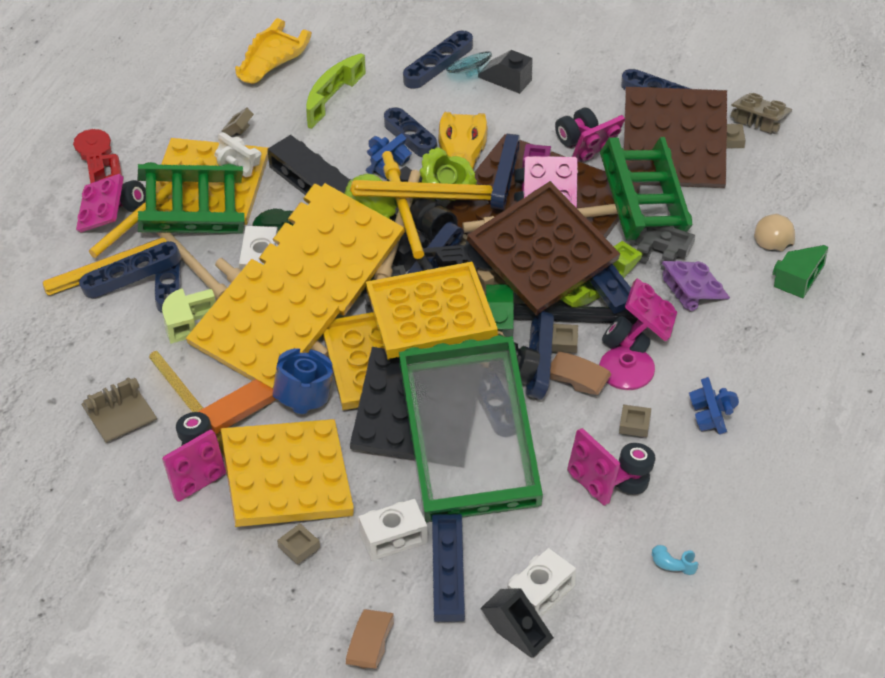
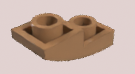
M559 351L551 362L550 379L571 383L575 391L599 395L611 376V372L606 368L565 352Z
M363 610L348 648L346 664L360 668H377L385 652V640L394 624V613Z

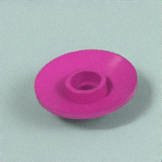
M621 346L607 351L599 363L600 366L611 372V376L606 383L621 390L642 388L653 379L655 373L653 359L646 352L631 351L630 347Z

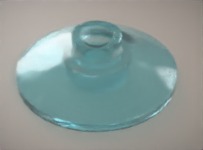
M485 51L465 57L449 65L446 71L453 74L466 73L467 77L480 73L479 67L492 57L491 51Z

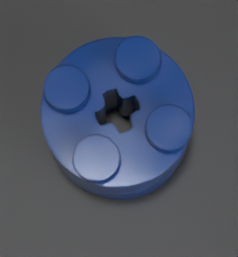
M300 348L283 352L279 356L276 366L273 397L284 405L291 407L298 414H306L311 409L323 406L328 401L333 377V364L331 360L324 354L311 349L309 353H300Z

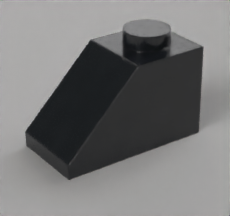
M510 50L490 60L478 73V78L520 94L532 81L533 58Z
M521 588L500 589L480 608L495 631L529 657H535L554 638Z

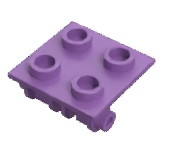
M662 262L666 268L662 273L663 280L670 287L671 291L675 293V296L685 309L694 311L697 309L700 299L730 298L723 289V285L715 279L709 271V267L703 262Z

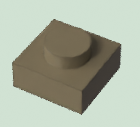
M248 108L243 109L233 115L222 129V132L230 137L236 133L241 135L250 126L248 121L254 114Z
M727 124V148H745L746 140L743 124Z
M553 324L552 351L577 353L578 325Z
M623 404L619 433L648 437L652 408Z
M300 523L277 540L278 548L297 565L320 548V540Z

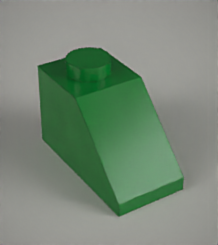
M820 245L787 252L783 260H778L774 266L772 273L775 276L774 287L803 299L825 266L828 246Z
M486 285V299L498 331L503 332L505 337L513 336V290L508 285Z

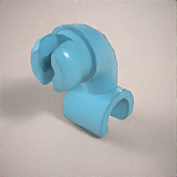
M657 545L652 549L653 561L662 569L682 571L687 575L695 574L698 569V562L691 563L695 558V553L692 550L685 551L679 560L673 558L667 552V547L664 545Z

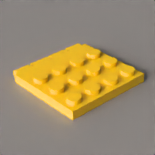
M326 183L322 187L313 184L303 198L309 205L303 202L298 204L288 218L294 225L292 226L285 222L273 238V241L278 246L269 243L260 255L259 260L264 263L263 266L276 271L339 306L340 314L345 316L366 287V282L372 279L401 239L405 229L403 226Z

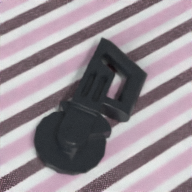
M466 241L465 245L423 248L424 256L420 259L415 258L423 271L435 269L427 257H434L440 267L473 262L476 272L478 268L487 271L494 270L468 241Z

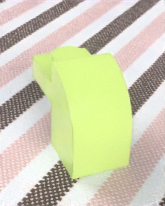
M182 288L174 291L165 299L162 312L170 344L186 340V337L195 328L194 321L202 319L214 305L215 296L212 289L185 296Z

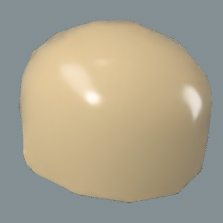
M772 214L763 217L757 223L754 237L760 247L767 250L776 249L782 252L789 244L792 246L795 244V229L788 217Z

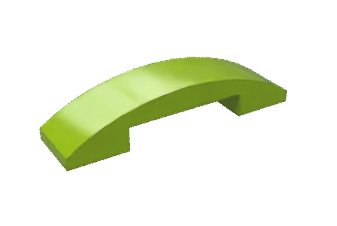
M356 54L340 61L328 69L316 81L306 103L308 128L312 129L326 115L325 103L344 84L353 87L366 74L364 54Z
M621 241L614 246L620 253V257L613 265L622 277L625 278L642 258V253ZM588 280L561 298V300L571 307H578L589 304L601 296Z

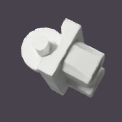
M224 132L218 134L219 146L215 151L217 164L219 166L224 164L243 166V176H251L253 167L260 163L261 152L256 148L248 149L245 147L244 141L239 137L232 138Z

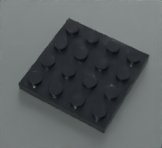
M372 347L350 441V449L415 460L399 357L387 359L385 349ZM473 364L413 373L427 462L464 468L483 365Z

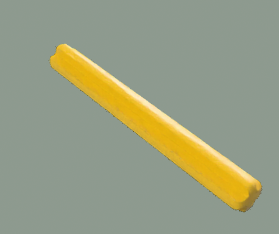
M162 237L44 280L42 282L44 291L47 295H53L77 286L81 277L86 273L167 241Z

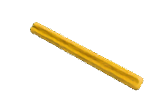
M354 180L352 181L350 191L354 196L490 201L492 186Z

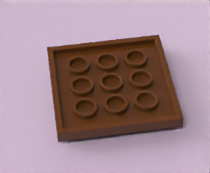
M626 87L624 150H652L659 138L665 137L667 145L671 150V158L681 187L725 188L727 90ZM653 160L626 161L628 170L631 172H656ZM636 182L640 185L661 186L660 182Z
M551 181L467 235V241L535 315H538L619 260L620 253Z

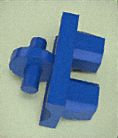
M401 133L389 142L386 137L381 139L380 137L373 136L368 141L370 149L367 150V153L371 156V165L366 168V171L369 174L377 172L387 179L383 170L385 164L382 158V154L385 151H390L393 158L401 166L407 163L412 155V152L404 145L407 138Z
M710 378L701 379L703 387L689 392L695 410L709 406V409L695 413L698 426L701 431L716 427L719 434L725 433L727 429L722 412H725L726 415H731L734 412L733 409L739 404L738 395L735 392L727 391L726 388H721L719 394L716 395Z

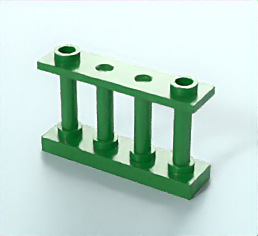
M618 137L608 138L600 151V155L626 241L636 240L645 227L674 226L676 229L688 232L693 225L692 216L688 211L671 158V150L667 145L665 137H660L652 150H624ZM653 160L656 172H631L628 170L626 161ZM660 182L663 194H637L633 183ZM667 204L670 216H644L639 205Z
M154 162L138 164L137 181H146V210L138 211V232L243 234L244 213L235 211V183L242 182L243 166H236L234 164H224L223 166L159 165ZM156 181L172 182V211L156 210ZM182 182H198L199 211L185 212L183 210ZM209 182L224 183V212L209 211Z

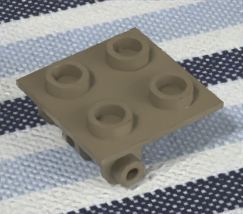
M749 93L731 104V106L736 108L732 109L730 117L734 118L735 122L744 125L748 124L751 127L757 114L755 128L758 129L760 127V130L772 134L773 132L778 133L781 124L777 123V121L792 112V109L786 107V104L781 101L772 100L770 102L764 100L763 96L759 94Z
M126 378V380L117 383L118 388L114 384L110 385L111 391H108L105 387L102 389L103 392L99 391L93 395H87V399L83 400L81 404L105 443L157 420L156 415L138 390L140 386L136 378Z

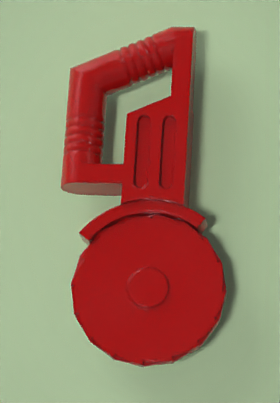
M100 129L84 130L77 134L73 142L75 151L81 155V160L87 161L90 184L117 174L122 175L119 156L117 154H110L112 152L110 146L111 138L109 134ZM104 166H110V175L105 176Z

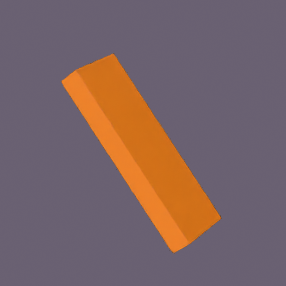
M255 379L198 412L204 413L209 417L212 430L217 434L221 432V428L230 427L277 399L273 397V389Z

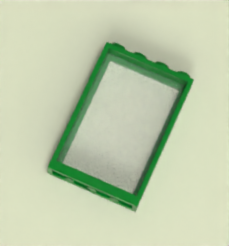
M498 335L489 340L481 341L469 339L460 344L453 345L440 343L431 348L420 349L412 347L399 352V365L425 522H432V515L462 514L463 518L542 506V487L513 336L505 337Z

